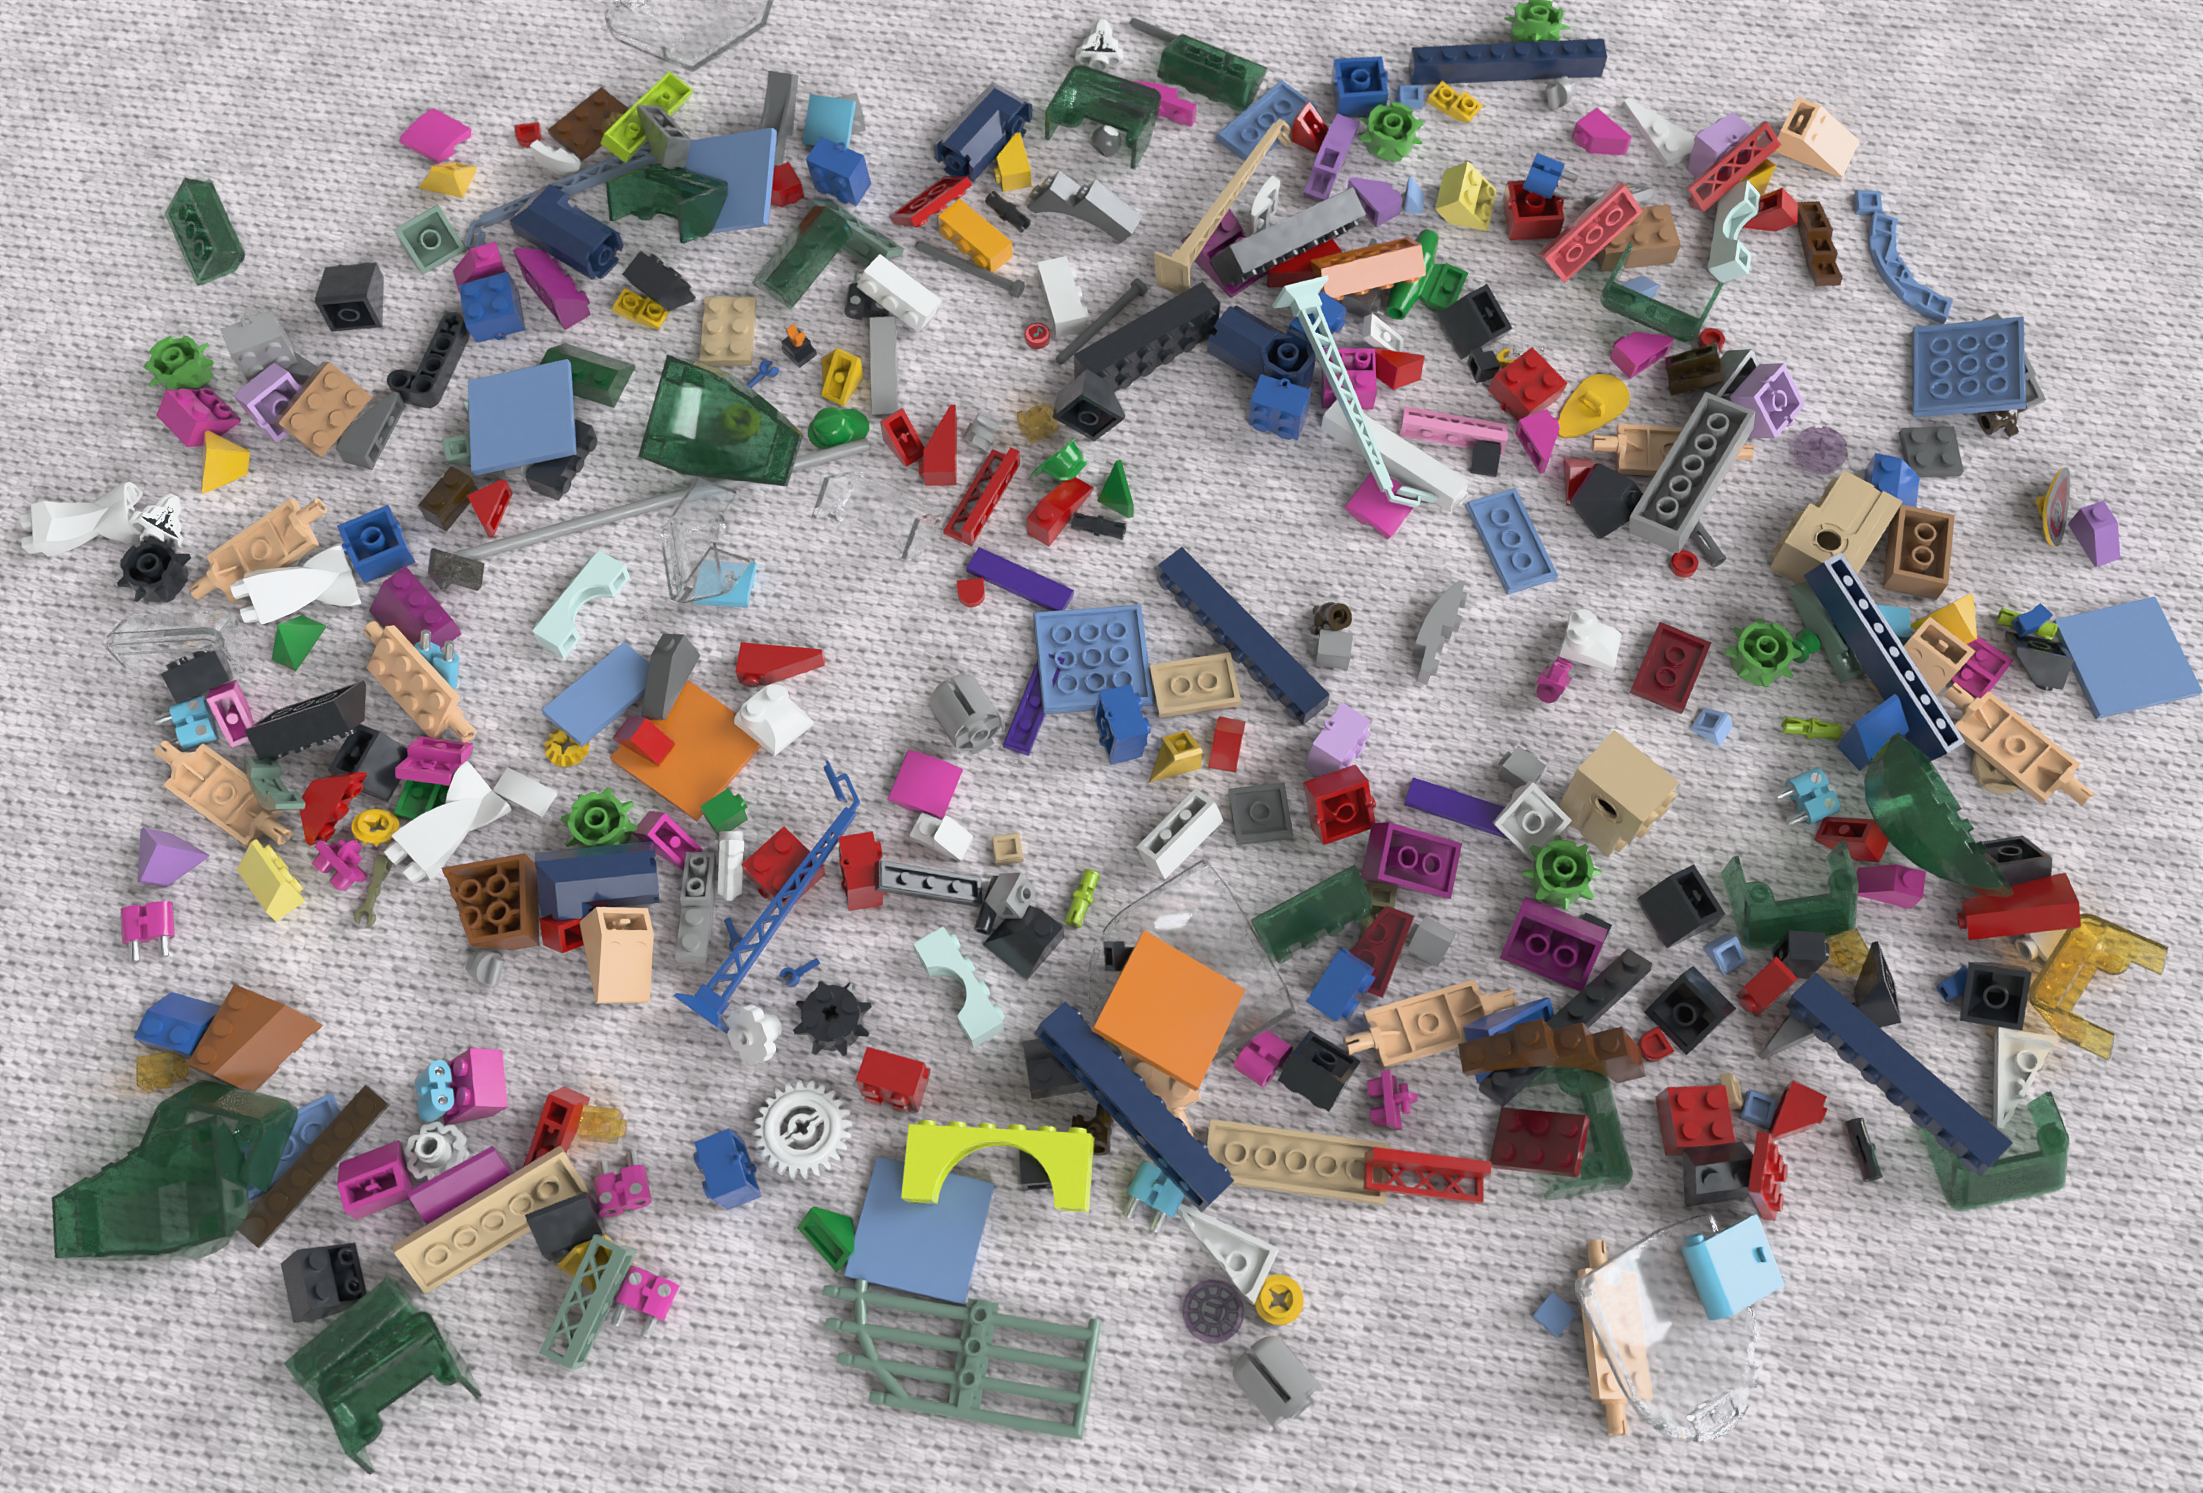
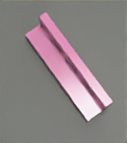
M1405 407L1399 436L1474 449L1476 441L1502 445L1501 454H1503L1508 438V424Z

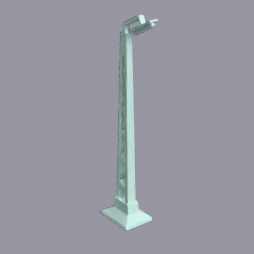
M1328 275L1284 286L1272 306L1273 308L1290 306L1294 317L1299 318L1381 493L1385 492L1390 502L1414 508L1420 505L1421 500L1435 503L1439 499L1435 494L1401 486L1396 494L1414 498L1416 501L1394 496L1392 493L1393 484L1320 308L1322 302L1318 294L1328 281ZM1313 313L1316 320L1313 326L1307 314ZM1317 327H1319L1322 335L1315 332ZM1322 345L1327 347L1326 353L1324 352ZM1330 356L1332 358L1333 363L1329 362L1328 360Z

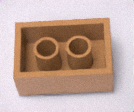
M1669 205L1641 207L1643 212L1596 254L1600 272L1674 263L1681 244Z
M321 362L272 423L314 456L323 458L372 396L333 364Z
M1903 504L1900 505L1889 523L1882 589L1934 600L1939 598L1949 583L1955 515Z

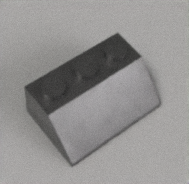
M1752 349L1726 350L1720 358L1723 381L1698 388L1687 402L1692 413L1705 392L1732 402L1730 396L1760 364Z

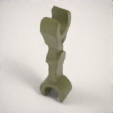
M379 854L375 858L374 878L372 884L368 887L365 905L354 913V920L357 924H360L361 917L364 914H369L366 922L368 926H372L376 921V914L372 910L376 898L380 895L381 883L385 880L393 864L386 855Z

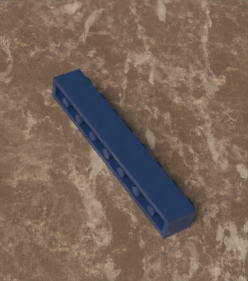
M1604 38L1412 47L1408 69L1411 85H1436L1442 81L1446 84L1543 80L1562 78L1563 76L1568 78L1602 77L1607 61V52Z
M1180 547L1157 565V582L1164 590L1169 589L1175 595L1176 602L1193 614V618L1201 627L1205 626L1211 632V636L1217 644H1223L1231 652V657L1236 663H1242L1248 669L1250 677L1255 682L1260 681L1266 687L1268 695L1274 701L1279 700L1285 706L1287 714L1293 720L1298 719L1304 725L1328 705L1330 694L1183 547Z
M1841 552L1804 574L1803 576L1883 700L1886 701L1894 694L1899 697L1909 728L1906 735L1923 762L1927 764L1965 743V740L1844 554Z
M1814 973L1791 995L1786 1007L1796 1020L1807 1024L1820 1041L1831 1045L1844 1062L1851 1063L1861 1072L1862 1077L1868 1083L1880 1088L1893 1105L1900 1106L1910 1115L1911 1120L1917 1126L1928 1130L1942 1148L1950 1150L1960 1159L1961 1164L1967 1170L1975 1172L1981 1177L2013 1144L2010 1139L1817 973Z
M1065 1001L1039 1024L1034 1033L1037 1038L1201 1213L1235 1181L1230 1176L1228 1168L1222 1163L1217 1162L1209 1154L1207 1146L1202 1141L1196 1140L1188 1132L1186 1124L1180 1118L1174 1117L1170 1113L1163 1099L1158 1095H1154L1146 1087L1143 1078L1139 1074L1133 1073L1125 1065L1123 1057L1118 1052L1112 1051L1105 1044L1103 1037L1091 1031V1028L1083 1020V1016L1078 1009L1071 1007Z

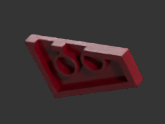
M1386 905L1358 942L1349 950L1351 954L1375 968L1372 973L1375 980L1368 989V993L1384 999L1415 916Z

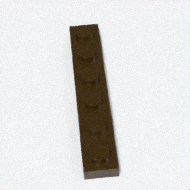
M364 1085L235 1229L257 1248H262L391 1104L371 1087Z

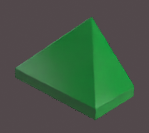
M1116 460L1097 502L1127 518H1132L1134 515V503L1122 461Z
M303 615L277 624L272 660L297 671L326 629V626Z
M814 1206L810 1208L797 1227L836 1273L842 1269L854 1252V1226L851 1217Z

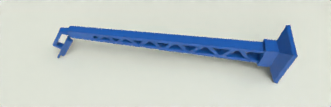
M828 760L825 761L827 765L823 768L837 800H843L847 803L839 781L845 779L854 799L853 804L850 808L845 807L708 984H702L694 996L681 993L673 995L726 1034L729 1028L722 1014L730 1005L728 1000L838 843V837L844 834L857 815L855 810L860 805V800L849 776L844 773L836 777ZM806 875L801 882V876ZM796 883L797 889L791 890V888ZM790 897L784 906L783 899ZM778 907L779 914L771 916L774 910ZM772 923L766 933H764V924ZM758 933L759 943L748 945ZM752 951L743 964L741 953ZM736 961L738 973L726 974ZM731 981L721 996L713 991L719 982Z

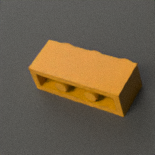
M961 199L938 215L939 232L942 237L954 242L962 254H968L974 259L977 266L994 273L1013 257L1012 241Z

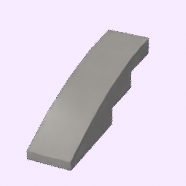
M896 317L870 318L872 415L889 416L899 410Z

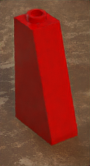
M2066 873L2055 874L1962 900V912L1957 913L1959 929H1965L1968 940L2081 927L2079 901Z

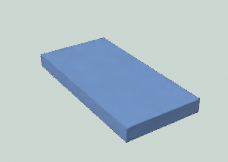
M1281 80L1217 133L1216 140L1245 162L1272 124L1276 123L1278 119L1284 120L1291 128L1290 135L1293 131L1294 118L1304 104L1310 102L1316 112L1318 106ZM1277 138L1270 147V149L1267 151V153H1269L1274 147H1276L1280 143V141Z
M1516 488L1466 503L1465 507L1507 595L1557 580L1558 574Z
M623 642L541 709L542 714L580 747H583L645 694L649 662Z
M331 1092L217 1151L238 1204L244 1205L267 1193L341 1112Z

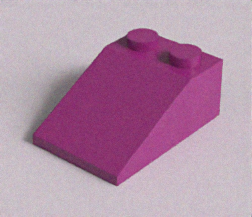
M1391 822L1372 823L1361 879L1451 899L1462 843Z

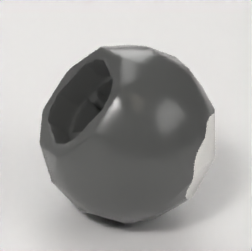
M1100 126L1092 134L1091 145L1104 157H1112L1119 151L1121 146L1120 133L1111 126Z

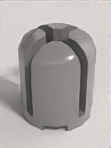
M959 674L950 677L951 683L955 688L953 691L946 681H943L936 687L930 696V707L958 753L960 754V751H971L972 754H976L994 744L992 738L998 733L1000 728L1004 731L1005 722L977 680L969 675Z
M1268 1336L1255 1342L1251 1349L1289 1394L1291 1399L1285 1395L1250 1353L1244 1352L1237 1359L1233 1369V1377L1270 1425L1278 1432L1282 1429L1277 1424L1289 1417L1290 1419H1296L1314 1402L1311 1395L1316 1389L1324 1391V1388L1282 1339L1276 1336Z

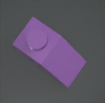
M1356 177L1348 180L1347 190L1352 187L1354 188L1366 213L1365 216L1376 228L1400 214L1403 199L1401 194L1396 189H1393L1388 182Z
M2103 500L2080 508L2070 520L2068 526L2094 567L2096 568L2119 560L2118 522L2105 501Z

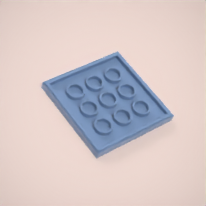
M766 128L691 140L685 169L679 229L681 236L692 237L768 226L777 137L775 129Z
M2024 316L1913 327V417L2026 409Z
M568 359L468 380L471 472L475 476L577 454L571 363Z
M2156 597L2058 618L2052 622L2058 624L2056 636L2059 642L2062 643L2074 658L2072 669L2096 719L2198 696L2203 692Z
M1141 604L1033 612L1041 697L1045 715L1095 711L1099 691L1128 684L1132 685L1134 694H1139L1142 707L1153 706L1154 701ZM1049 654L1055 655V659L1049 658ZM1058 657L1065 659L1063 665L1059 663ZM1058 667L1061 671L1053 688L1052 679Z
M877 1156L854 1238V1252L848 1260L844 1277L853 1280L862 1279L870 1284L965 1306L995 1184L949 1173L941 1187L938 1204L908 1203L901 1198L905 1163Z

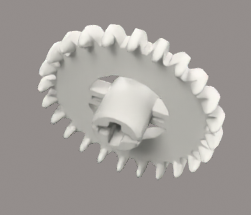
M799 1080L795 1089L787 1083L785 1085L786 1092L783 1093L779 1089H775V1099L765 1098L769 1105L768 1108H758L759 1113L763 1117L754 1119V1123L761 1128L754 1130L752 1134L754 1137H760L761 1139L754 1146L756 1149L765 1148L760 1154L761 1160L771 1157L768 1162L769 1169L779 1164L778 1173L780 1176L789 1168L791 1179H794L797 1171L800 1170L802 1177L806 1180L809 1169H812L818 1177L820 1175V1165L830 1171L831 1166L828 1160L831 1158L840 1162V1157L836 1151L846 1152L848 1150L841 1141L852 1139L851 1134L844 1131V1129L851 1128L853 1124L848 1120H843L850 1115V1111L848 1109H840L845 1104L844 1099L833 1101L837 1096L835 1090L825 1094L827 1089L825 1084L820 1085L816 1090L814 1081H810L807 1087L804 1088L802 1081ZM798 1108H809L816 1111L810 1116L807 1114L793 1116L788 1123V1131L781 1135V1124L791 1111ZM824 1122L823 1135L814 1146L805 1150H796L788 1147L793 1142L801 1147L812 1145L818 1137L817 1126ZM804 1126L808 1133L803 1135L799 1132L798 1128Z

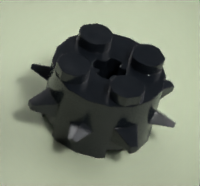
M155 539L141 541L140 546L136 548L133 545L123 555V558L120 559L123 577L117 582L118 587H132L136 592L135 602L143 598L147 601L167 603L174 600L176 595L184 588L186 582H188L189 572L185 564L191 559L190 554H176L172 549L173 539L166 543Z
M821 981L818 982L817 988L809 994L805 1001L797 1000L796 1005L801 1009L802 1022L793 1029L794 1035H808L813 1043V1055H817L821 1050L831 1052L838 1050L844 1057L847 1055L848 1045L854 1044L859 1036H869L870 1033L863 1027L862 1016L872 1006L870 1002L857 1001L852 993V983L849 982L845 987L827 985ZM837 1015L838 1018L836 1020L832 1018L831 1022H828L827 1018L829 1016Z

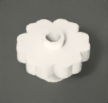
M752 1004L731 1011L727 1019L731 1029L727 1035L733 1050L739 1051L741 1060L752 1066L770 1060L776 1051L773 1041L782 1032L780 1020L774 1014H763L762 1009Z
M439 1121L424 1124L420 1128V1135H412L404 1150L405 1155L410 1158L407 1163V1169L418 1180L426 1181L460 1164L469 1157V1151L463 1147L467 1141L466 1136L453 1124L446 1127Z

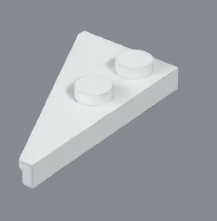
M1630 98L1623 101L1622 107L1665 168L1690 158L1695 136Z
M2002 1027L1994 1030L1993 1126L2000 1132L2004 1129L2006 1123L2011 1120L2016 1106L2034 1081L2035 1074L2044 1064V1059L2051 1047L2057 1042V1037Z
M1181 1203L1177 1212L1247 1301L1254 1305L1276 1258L1278 1248Z

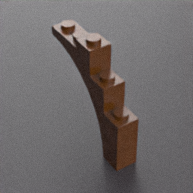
M1543 1018L1513 1025L1512 1031L1458 1044L1462 1070L1466 1076L1511 1068L1551 1066L1580 1068L1597 1072L1611 1078L1616 1083L1646 1077L1640 1048L1622 1026L1592 1034L1583 1022L1552 1029Z

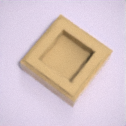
M1019 833L991 837L996 866L1024 862Z
M1731 1073L1721 1074V1084L1726 1086L1729 1107L1732 1110L1743 1108L1739 1080Z

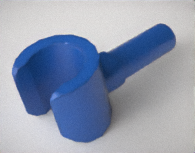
M769 360L762 361L757 375L745 386L750 390L765 376H777L779 368L772 367L768 371V367L773 362Z
M726 918L724 923L731 939L729 949L733 952L734 945L743 938L739 937L731 918Z
M815 958L795 970L790 967L784 968L779 976L785 978L787 975L793 974L792 980L785 983V985L795 987L799 984L800 977L819 965L820 962Z

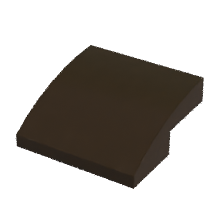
M1717 342L1665 357L1668 388L1671 396L1723 381Z

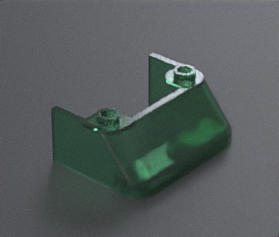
M1085 65L1074 66L1068 72L1045 110V140L1049 141L1058 125L1074 128L1079 126L1084 118L1106 126L1108 125L1127 132L1125 143L1132 149L1130 169L1135 170L1150 144L1161 106V94L1154 88Z
M660 163L651 164L606 181L609 221L614 222L629 215L637 216L640 220H651L653 216L663 214L678 219L680 243L685 244L697 238L707 237L714 230L728 196V183L721 179L679 167L667 169L662 167Z
M1628 243L1602 291L1600 302L1603 307L1679 341L1690 342L1695 340L1711 314L1724 283L1719 281L1700 319L1617 283L1625 270L1634 245Z
M1845 840L1839 841L1826 857L1831 872L1827 881L1830 892L1828 894L1775 901L1772 889L1767 884L1760 881L1746 883L1739 856L1731 858L1721 874L1741 943L1747 949L1752 951L1772 949L1789 930L1825 933V941L1846 938L1854 931L1856 927L1859 883Z
M1545 1068L1525 1088L1558 1083L1559 1088L1564 1093L1569 1095L1580 1094L1584 1113L1590 1119L1588 1129L1595 1152L1586 1155L1582 1159L1580 1169L1581 1180L1553 1184L1544 1194L1545 1201L1624 1188L1631 1181L1633 1170L1609 1078L1600 1073L1580 1068Z
M207 1080L194 1082L163 1100L156 1107L136 1154L160 1166L167 1167L191 1110L235 1120L238 1123L234 1130V1141L240 1147L249 1149L237 1179L266 1193L298 1118L297 1107L286 1099Z
M2051 1091L2043 1093L2027 1104L2037 1129L2036 1141L2040 1151L1998 1159L1981 1177L1977 1173L1967 1170L1953 1152L1942 1148L1928 1130L1920 1127L1944 1197L1952 1209L1965 1212L2052 1194L2064 1187L2067 1174L2069 1135Z
M427 1312L413 1314L326 1374L320 1381L318 1393L344 1453L369 1475L374 1473L375 1469L365 1447L375 1441L382 1431L383 1421L379 1412L429 1377L434 1375L435 1379L443 1386H451L460 1382L476 1399L482 1396L465 1360L438 1322Z

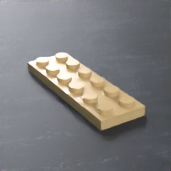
M1210 1119L1207 1148L1209 1154L1217 1162L1222 1163L1228 1168L1230 1176L1235 1180L1231 1185L1380 1206L1386 1204L1387 1192L1363 1190L1364 1156L1373 1147L1390 1149L1391 1143ZM1373 1166L1372 1182L1386 1183L1388 1181L1387 1172L1382 1167Z
M558 1146L394 1244L392 1248L397 1258L423 1293L427 1294L531 1231L525 1217L526 1214L584 1192L588 1195H591L562 1147Z

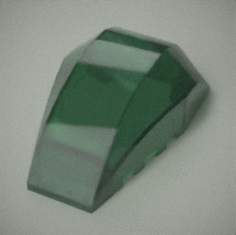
M667 355L638 457L683 475L788 486L803 434L780 411L731 373L689 359Z
M1899 732L1893 735L1870 759L1864 779L1867 806L1875 823L1889 842L1913 864L1954 887L1981 895L2007 898L2015 894L1995 862L1990 864L1983 854L1988 852L1982 841L1976 843L1970 831L1974 830V827L1968 818L1963 821L1957 812L1962 809L1927 754Z
M214 1115L161 1132L152 1137V1141L145 1146H137L127 1152L128 1156L118 1162H110L100 1168L101 1172L93 1177H85L53 1196L52 1214L55 1258L96 1261L197 1260L226 1247L249 1214L245 1153L222 1116Z

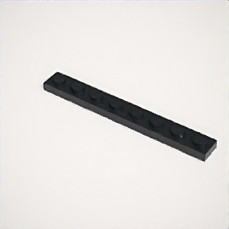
M1628 948L1546 1023L1552 1029H1557L1583 1022L1589 1029L1651 971L1652 962ZM1547 1066L1492 1071L1479 1083V1092L1501 1107H1504Z

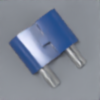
M1537 153L1522 188L1548 199L1555 195L1568 201L1571 198L1572 192L1557 187L1558 181L1561 177L1576 183L1579 175L1563 169L1565 163Z

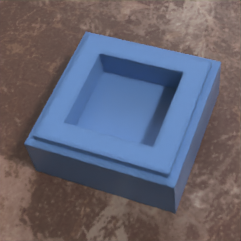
M1398 85V103L1404 104L1411 109L1422 110L1423 85Z
M1855 190L1853 194L1855 215L1872 216L1874 211L1883 212L1881 191Z
M1749 1089L1746 1092L1743 1102L1744 1106H1742L1739 1119L1768 1130L1771 1127L1778 1100Z
M1551 1292L1532 1318L1557 1338L1577 1312Z

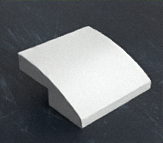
M1273 175L1262 186L1254 200L1249 236L1268 228L1269 219L1277 212L1280 180Z

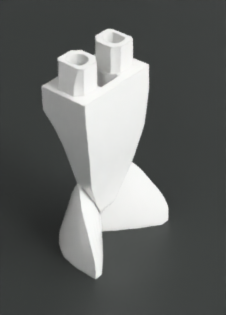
M124 482L92 503L41 501L31 504V512L20 516L23 529L27 532L32 531V535L21 538L22 548L29 554L43 552L49 557L77 548L98 534L128 544L141 543L140 535L131 529L128 521L135 513L133 506L142 497V490L131 482Z
M341 543L328 547L314 555L303 567L259 569L245 573L242 579L230 585L235 599L250 595L253 604L240 607L244 623L260 621L262 625L297 611L315 599L339 606H353L361 603L359 587Z
M466 761L454 774L447 793L446 804L418 816L392 835L394 842L386 848L384 853L395 866L407 856L412 860L409 865L401 870L412 884L420 881L425 876L431 879L442 870L441 868L444 867L469 831L486 826L509 814L511 807L490 789L472 765Z

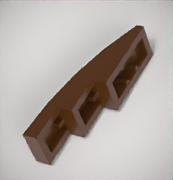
M1820 201L1797 202V226L1806 263L1815 287L1840 286L1843 276L1836 264L1838 252L1831 240L1833 228Z

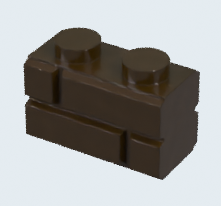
M450 466L445 472L444 477L440 478L419 503L418 507L428 522L447 532L470 504L467 495L478 489L469 475Z

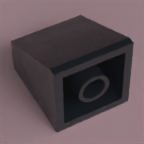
M377 262L325 267L315 296V304L331 332L383 327L384 276Z

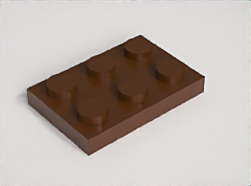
M600 87L551 126L548 132L553 139L583 162L602 146L600 142L605 132L630 108Z

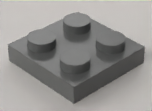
M1954 426L1901 428L1899 437L1904 460L1919 477H1952L1962 475L1964 469Z
M1285 782L1230 788L1228 790L1236 845L1293 838Z

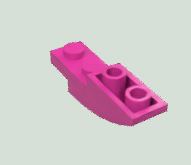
M1112 81L1101 83L1100 103L1109 108L1114 107L1125 111L1129 115H1136L1144 118L1148 111L1155 116H1162L1178 124L1190 127L1193 126L1196 120L1197 104L1178 98V89L1143 81Z

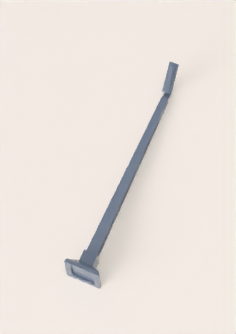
M647 141L626 163L615 155L551 185L569 196L658 161L652 153H649L651 149ZM538 190L479 216L480 219L471 222L465 244L467 249L470 250L471 248L484 245L486 233L482 232L480 226L483 225L485 228L512 218ZM479 227L477 231L475 244L472 245L475 229Z

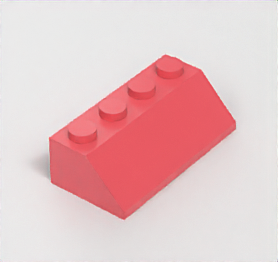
M1616 182L1597 201L1585 209L1573 223L1568 225L1560 235L1547 244L1538 255L1566 283L1643 211L1627 187L1621 182Z

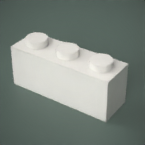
M879 255L864 270L857 285L866 295L870 296L918 333L933 318L942 301L882 255Z
M1067 256L1037 262L1038 279L1056 338L1084 332L1085 322L1089 321L1087 307L1081 305L1083 296L1080 285L1076 286L1074 282L1077 280L1074 265H1069Z
M1195 788L1137 846L1145 865L1163 879H1166L1223 822L1215 801Z

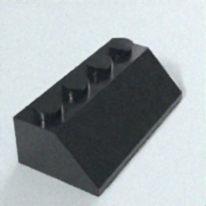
M363 680L277 709L244 730L259 760L272 757L273 760H278L288 755L291 750L299 753L310 748L312 743L316 742L320 746L334 739L333 736L339 735L340 738H345L356 732L355 727L365 721L366 684Z

